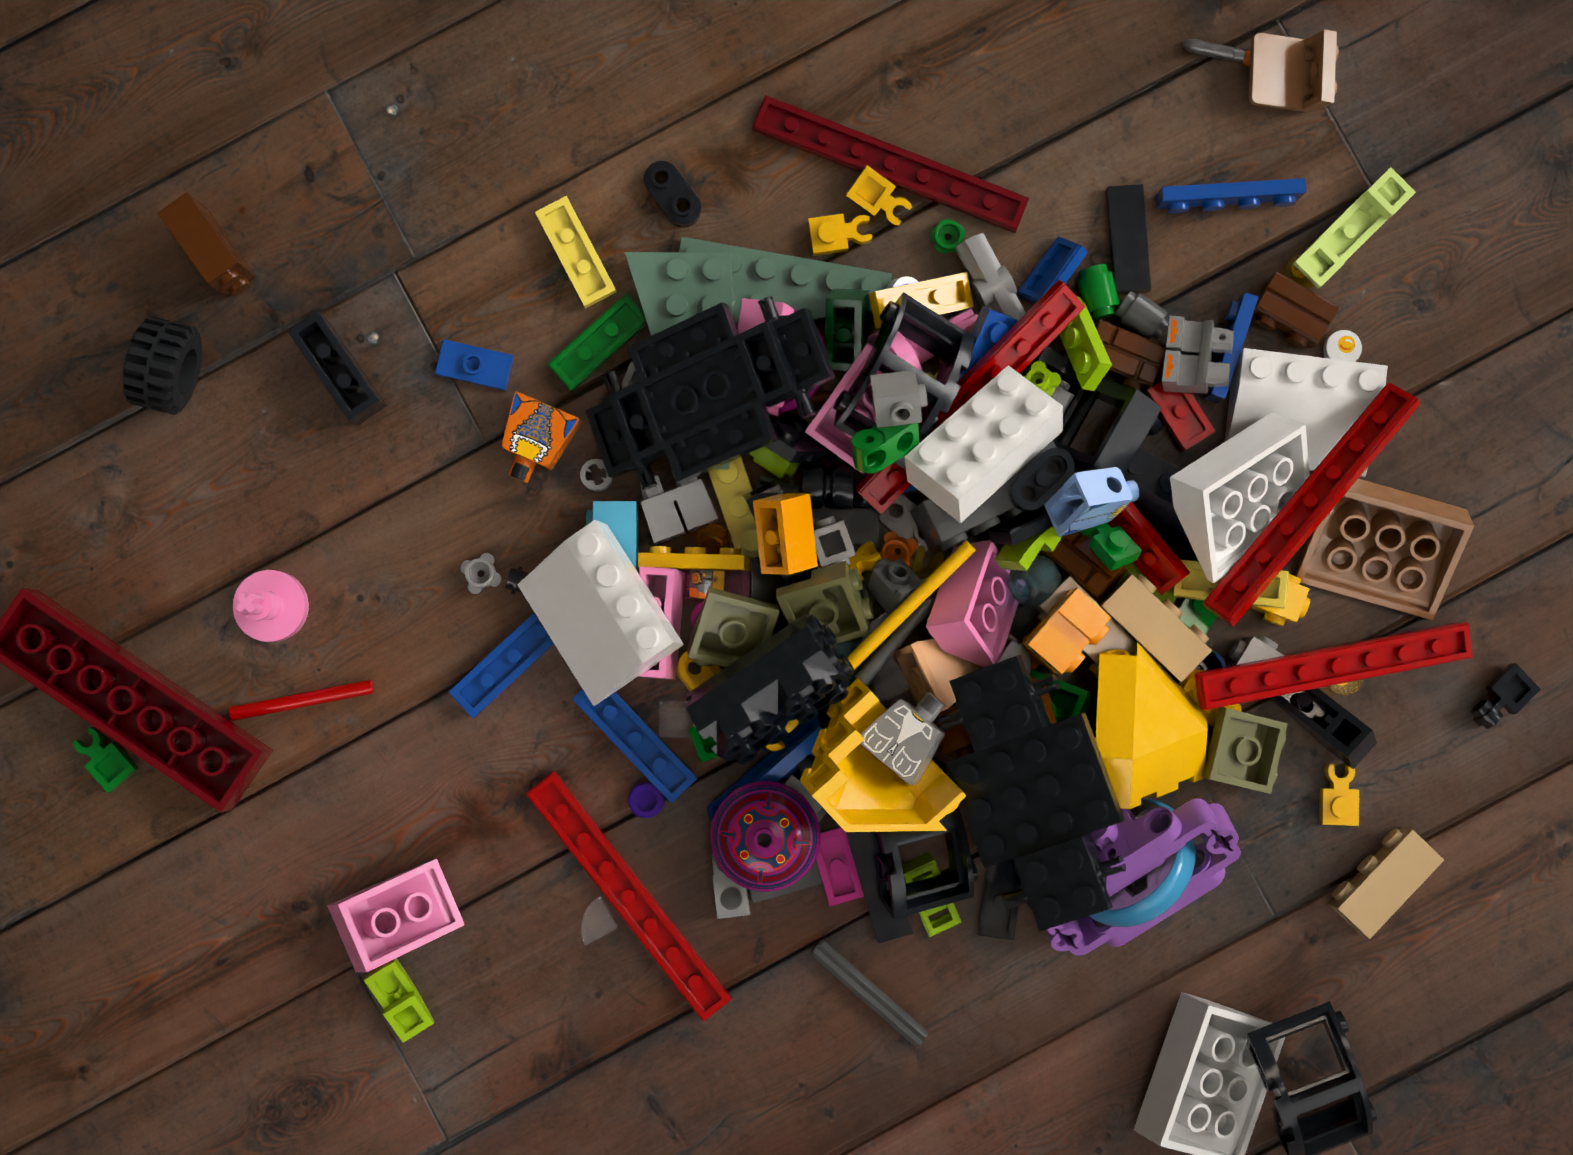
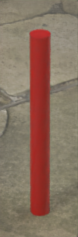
M372 679L232 706L229 707V715L232 721L373 694L374 684Z

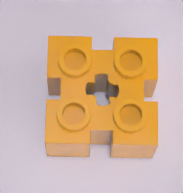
M1078 588L1070 589L1021 644L1052 673H1072L1085 658L1081 653L1082 649L1087 644L1091 645L1093 643L1096 645L1107 634L1110 628L1105 624L1112 617Z

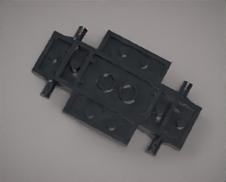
M765 297L764 300L758 301L765 319L764 323L738 334L728 304L721 302L629 346L628 350L640 381L622 389L617 371L603 374L602 378L609 395L600 404L585 410L608 476L616 478L629 471H637L642 489H650L657 485L650 465L658 458L667 455L676 482L683 483L777 441L778 439L765 406L772 407L787 399H794L801 419L815 415L816 412L808 393L816 386L834 379L835 375L810 309L803 308L790 315L779 316L773 297Z
M1017 655L950 680L949 682L957 702V711L939 716L938 723L952 719V722L940 726L942 731L945 732L951 728L963 725L968 732L973 749L976 752L946 763L953 782L966 794V797L961 801V805L984 868L1011 859L1014 860L1021 879V889L1002 894V901L1017 898L1005 903L1006 909L1027 903L1033 912L1040 932L1109 910L1113 907L1106 889V877L1122 871L1125 872L1126 864L1111 868V866L1124 861L1121 855L1101 862L1091 832L1121 823L1125 819L1086 713L1051 724L1041 695L1059 690V683L1044 686L1058 679L1052 674L1049 677L1034 682L1026 671L1021 655Z

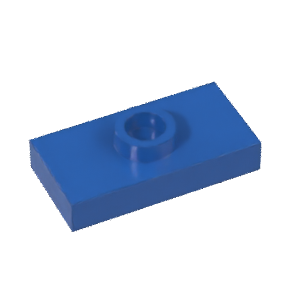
M1058 236L1017 294L1022 300L1035 304L1058 280L1066 284L1088 252L1082 245Z
M443 339L435 374L506 391L514 356Z

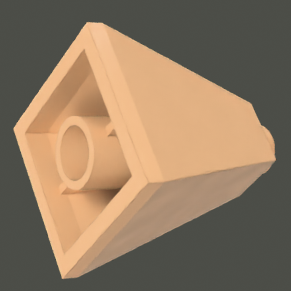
M935 639L917 641L896 650L893 654L916 704L918 705L927 692H930L946 705L942 711L950 708L956 702L949 681L984 668L943 651Z

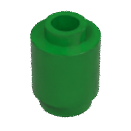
M1100 264L1080 270L1078 272L1080 280L1077 283L1081 299L1085 302L1090 315L1093 314L1094 320L1114 315V308L1119 307L1120 302L1113 274L1108 272L1107 265Z

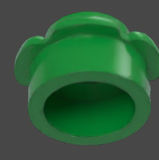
M951 219L939 221L938 226L933 227L930 233L931 242L935 244V249L942 254L956 253V246L964 242L963 238L965 237V230L962 225ZM950 234L951 239L946 240L944 236Z

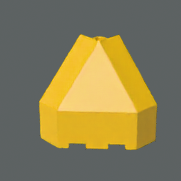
M1138 641L1136 653H1129L1122 649L1099 652L1095 740L1120 808L1132 809L1141 805V798L1150 794L1158 798L1178 789V783L1186 779L1193 783L1204 779L1202 775L1206 758L1207 713L1199 709V705Z
M859 678L856 679L847 688L849 694L844 700L836 704H830L827 714L831 720L827 729L819 731L811 751L815 756V760L811 768L804 769L800 782L845 832L947 831L939 821L945 815L952 813L966 797V794L933 760L929 763L917 785H909L860 744L865 740L860 734L886 712L887 709Z

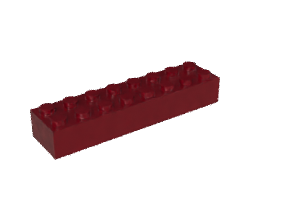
M21 588L0 619V663L221 813L234 809L273 752V749L37 589Z

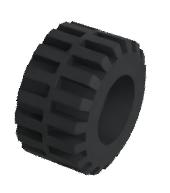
M154 316L147 317L140 324L129 344L124 363L123 387L127 402L171 415H176L183 410L195 390L202 363L201 335L196 327Z

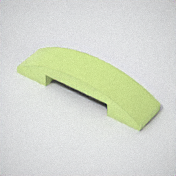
M1390 167L1305 250L1293 265L1319 289L1416 192Z

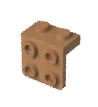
M1322 30L1307 39L1266 33H1257L1252 36L1250 45L1249 102L1257 106L1312 113L1334 103V97L1337 92L1335 68L1339 49L1336 45L1337 31Z

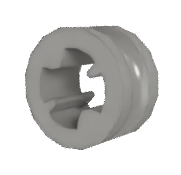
M591 459L582 466L580 479L589 490L602 492L612 484L613 477H609L606 471L607 476L606 478H601L604 482L596 485L593 480H587V473H592L589 470L590 468L597 466L600 471L606 470L603 460Z

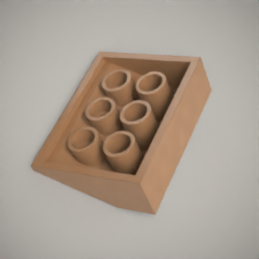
M1357 479L1305 541L1295 576L1301 579L1300 583L1433 620L1472 533L1474 524L1467 509Z

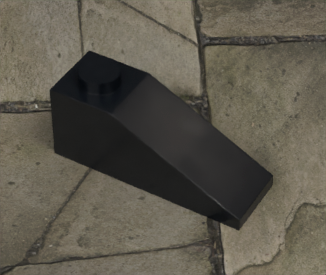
M1319 688L1270 697L1320 744L1352 769L1377 744L1371 728Z

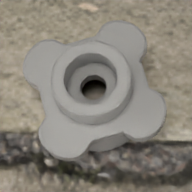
M483 553L479 559L465 560L461 564L460 570L465 574L468 581L467 588L473 594H479L483 588L488 586L497 587L502 581L501 575L496 572L493 565L495 558L489 553ZM483 570L484 576L479 577L478 571Z

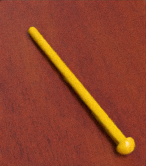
M967 540L847 656L854 670L976 551ZM797 719L787 723L785 728L788 733L799 725ZM781 741L773 745L769 744L766 748L771 751H780L785 748V744Z

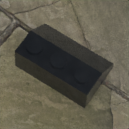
M1139 448L1124 475L1125 481L1134 480L1139 488V497L1132 503L1173 552L1186 559L1193 548L1174 510L1170 477L1182 469Z

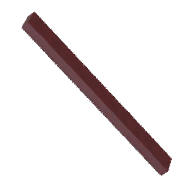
M766 95L752 126V131L856 172L861 173L865 166L868 165L896 185L897 188L1013 233H1016L1029 198Z

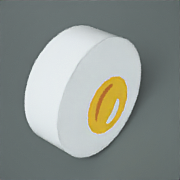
M1339 330L1331 334L1323 345L1324 356L1329 359L1355 362L1362 352V344L1359 337L1349 330Z

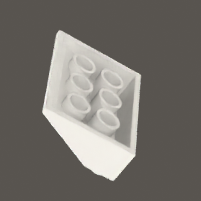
M1243 348L1231 380L1224 442L1269 413L1274 412L1306 424L1309 471H1314L1384 388L1388 366ZM1367 469L1360 477H1366Z
M1271 412L1170 477L1174 510L1208 581L1214 583L1230 571L1310 476L1306 424Z
M593 520L566 539L517 584L593 706L684 645L609 526L600 521Z
M1181 992L1134 1131L1159 1146L1193 1155H1245L1267 1092L1246 1045L1247 1033L1273 1023L1210 1000ZM1285 1037L1269 1043L1276 1063Z

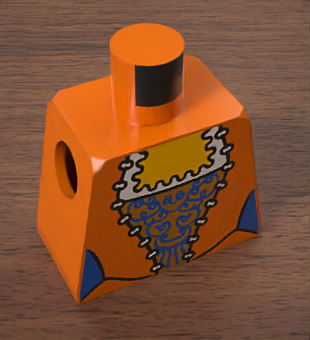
M516 391L502 442V449L516 455L508 475L528 483L536 464L552 470L581 427L582 421L578 417Z

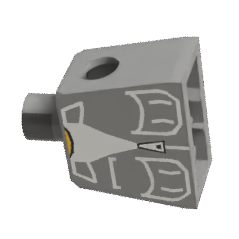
M927 692L916 708L909 702L900 699L860 734L865 739L860 744L909 785H917L945 736V732L934 724L933 721L946 705L930 692Z

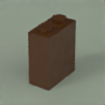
M186 192L157 213L207 284L227 297L231 294L233 296L239 295L251 285L250 281L256 275L207 207Z

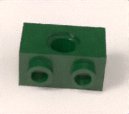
M833 289L826 298L825 347L832 370L848 371L867 344L866 341L869 336V290Z

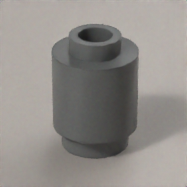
M1132 291L1129 292L1114 314L1121 319L1119 323L1135 334L1150 339L1152 336L1158 340L1169 324V321L1165 319L1168 311L1142 293L1137 295Z

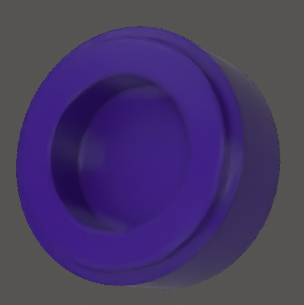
M651 782L637 784L630 791L628 797L631 811L640 818L656 816L662 810L665 803V796Z

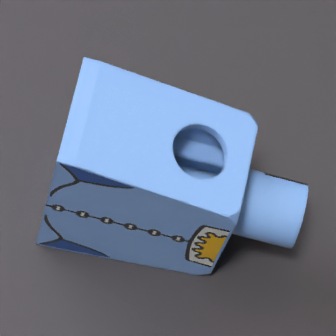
M1117 467L1077 472L1064 483L1044 506L1058 537L1113 520L1130 502L1138 499L1139 488L1134 480L1125 481L1121 470Z

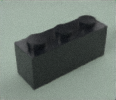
M317 311L288 331L350 422L359 426L387 406L325 316Z

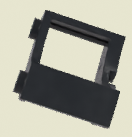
M903 292L896 302L891 300L884 307L880 315V320H882L881 327L868 359L848 391L843 390L834 403L833 409L836 410L834 426L851 437L861 430L871 429L876 424L871 419L854 410V407L870 385V375H875L878 370L884 374L915 370L918 384H925L928 406L921 408L922 422L918 423L920 443L933 432L932 430L939 417L938 413L942 411L947 414L960 389V385L957 384L961 375L959 372L961 369L964 371L968 369L975 337ZM897 331L941 359L936 379L889 351ZM905 456L894 462L906 470Z
M1047 346L1020 374L1025 376L1031 370V365L1034 362L1042 361L1049 371L1058 373L1063 381L1079 389L1063 416V431L1053 439L1056 448L1066 450L1072 456L1075 466L1082 470L1091 471L1117 467L1124 476L1162 407L1139 390L1115 383L1106 378L1097 386L1095 391L1082 389L1070 360ZM1096 399H1099L1121 410L1095 456H1091L1071 448L1070 445Z
M933 756L932 760L947 775L945 764L941 760L937 761L935 756ZM959 807L939 821L947 831L874 832L880 852L873 856L878 880V895L893 919L974 897V881L978 879V872L975 863L971 859L968 838ZM944 834L950 872L905 884L898 846Z
M1330 1001L1247 1033L1246 1045L1257 1067L1263 1085L1267 1092L1273 1090L1276 1097L1274 1098L1276 1106L1271 1109L1274 1116L1276 1133L1286 1155H1319L1373 1134V1121L1377 1120V1114L1368 1099L1359 1068L1345 1035L1346 1032H1349L1348 1024L1340 1010L1334 1011ZM1323 1023L1342 1071L1287 1091L1269 1043ZM1348 1096V1101L1297 1120V1115Z

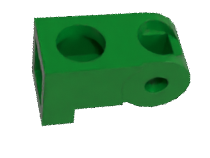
M918 423L877 428L875 424L871 429L857 432L852 437L854 467L863 473H876L906 456L919 444Z

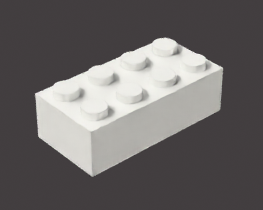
M1008 365L905 456L907 481L959 523H962L1063 431V405Z

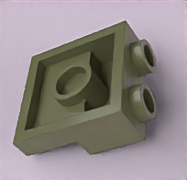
M846 561L812 570L811 579L776 589V598L788 625L804 614L808 616L813 614L822 626L824 624L829 626L837 638L838 642L836 644L870 635V619L875 618L873 605L869 597L862 599L859 590L863 589L860 574L856 568L850 570Z
M708 587L700 615L697 614L687 644L688 658L702 666H712L713 664L722 667L729 666L771 637L780 611L779 605Z
M1219 707L1202 778L1271 794L1273 784L1278 776L1277 767L1281 750L1286 742L1285 733L1288 723Z

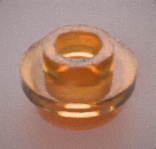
M705 524L698 529L696 542L698 547L706 548V554H720V548H730L732 536L721 525Z

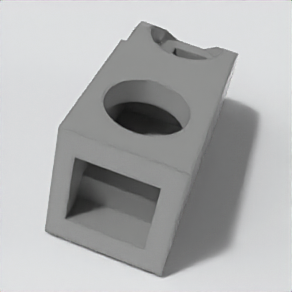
M712 852L717 919L751 915L747 888L736 884L724 874Z

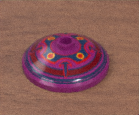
M773 781L752 782L734 790L718 807L711 825V848L720 869L736 884L759 892L777 891L799 881L812 867L820 846V826L816 813L810 803L792 787ZM768 833L772 839L771 843L767 846L759 844L757 840L758 835Z

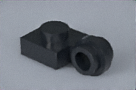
M1517 663L1509 664L1486 687L1495 700L1491 702L1486 698L1480 701L1471 711L1474 715L1473 721L1478 726L1483 725L1486 729H1489L1502 719L1503 714L1500 710L1503 707L1509 714H1517L1541 689Z

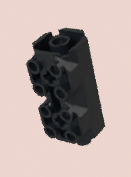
M804 614L685 695V700L689 701L685 704V708L704 740L710 737L717 743L711 747L717 756L727 761L736 759L740 765L749 763L758 756V751L769 744L779 743L787 737L788 732L785 727L789 721L797 719L799 724L809 723L818 716L820 710L829 704L839 703L848 696L849 692L846 686L850 681L849 675L855 671L848 658L843 653L838 654L834 647V644L838 641L827 624L822 626L813 614L810 616Z

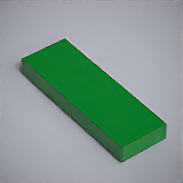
M627 293L624 294L547 365L573 392L647 325L644 312Z

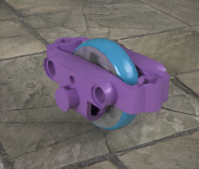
M1141 798V805L1132 809H1121L1125 821L1091 832L1101 862L1121 855L1124 861L1111 866V868L1125 863L1126 871L1106 877V889L1113 905L1111 909L1045 930L1052 948L1056 951H1070L1074 955H1085L1105 942L1112 947L1122 946L1216 888L1225 877V867L1235 862L1241 855L1240 848L1237 845L1239 836L1224 807L1215 803L1207 804L1203 799L1197 798L1186 802L1174 810L1162 802ZM1200 834L1203 842L1195 845L1194 838Z

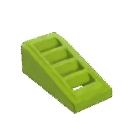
M925 853L902 864L905 884L941 874L935 859L930 853ZM954 903L918 912L929 937L962 922ZM945 908L948 909L949 913L932 921L929 920L928 916Z

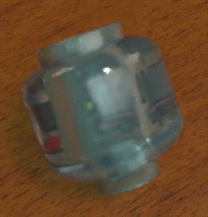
M1042 555L1036 556L1027 571L1011 570L1008 576V587L1011 595L1017 602L1028 607L1042 605L1052 597L1056 589L1062 584V577L1058 566L1053 560Z

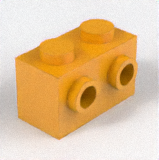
M781 493L754 500L753 506L761 574L790 575L817 567L810 493Z

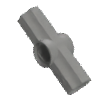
M984 233L974 235L956 246L957 255H959L964 268L972 280L971 287L981 307L984 306L1001 312L1019 321L1026 312L1016 296V285L1004 265L1001 266Z

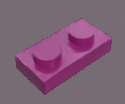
M841 827L820 832V846L816 861L829 906L864 897L846 832Z

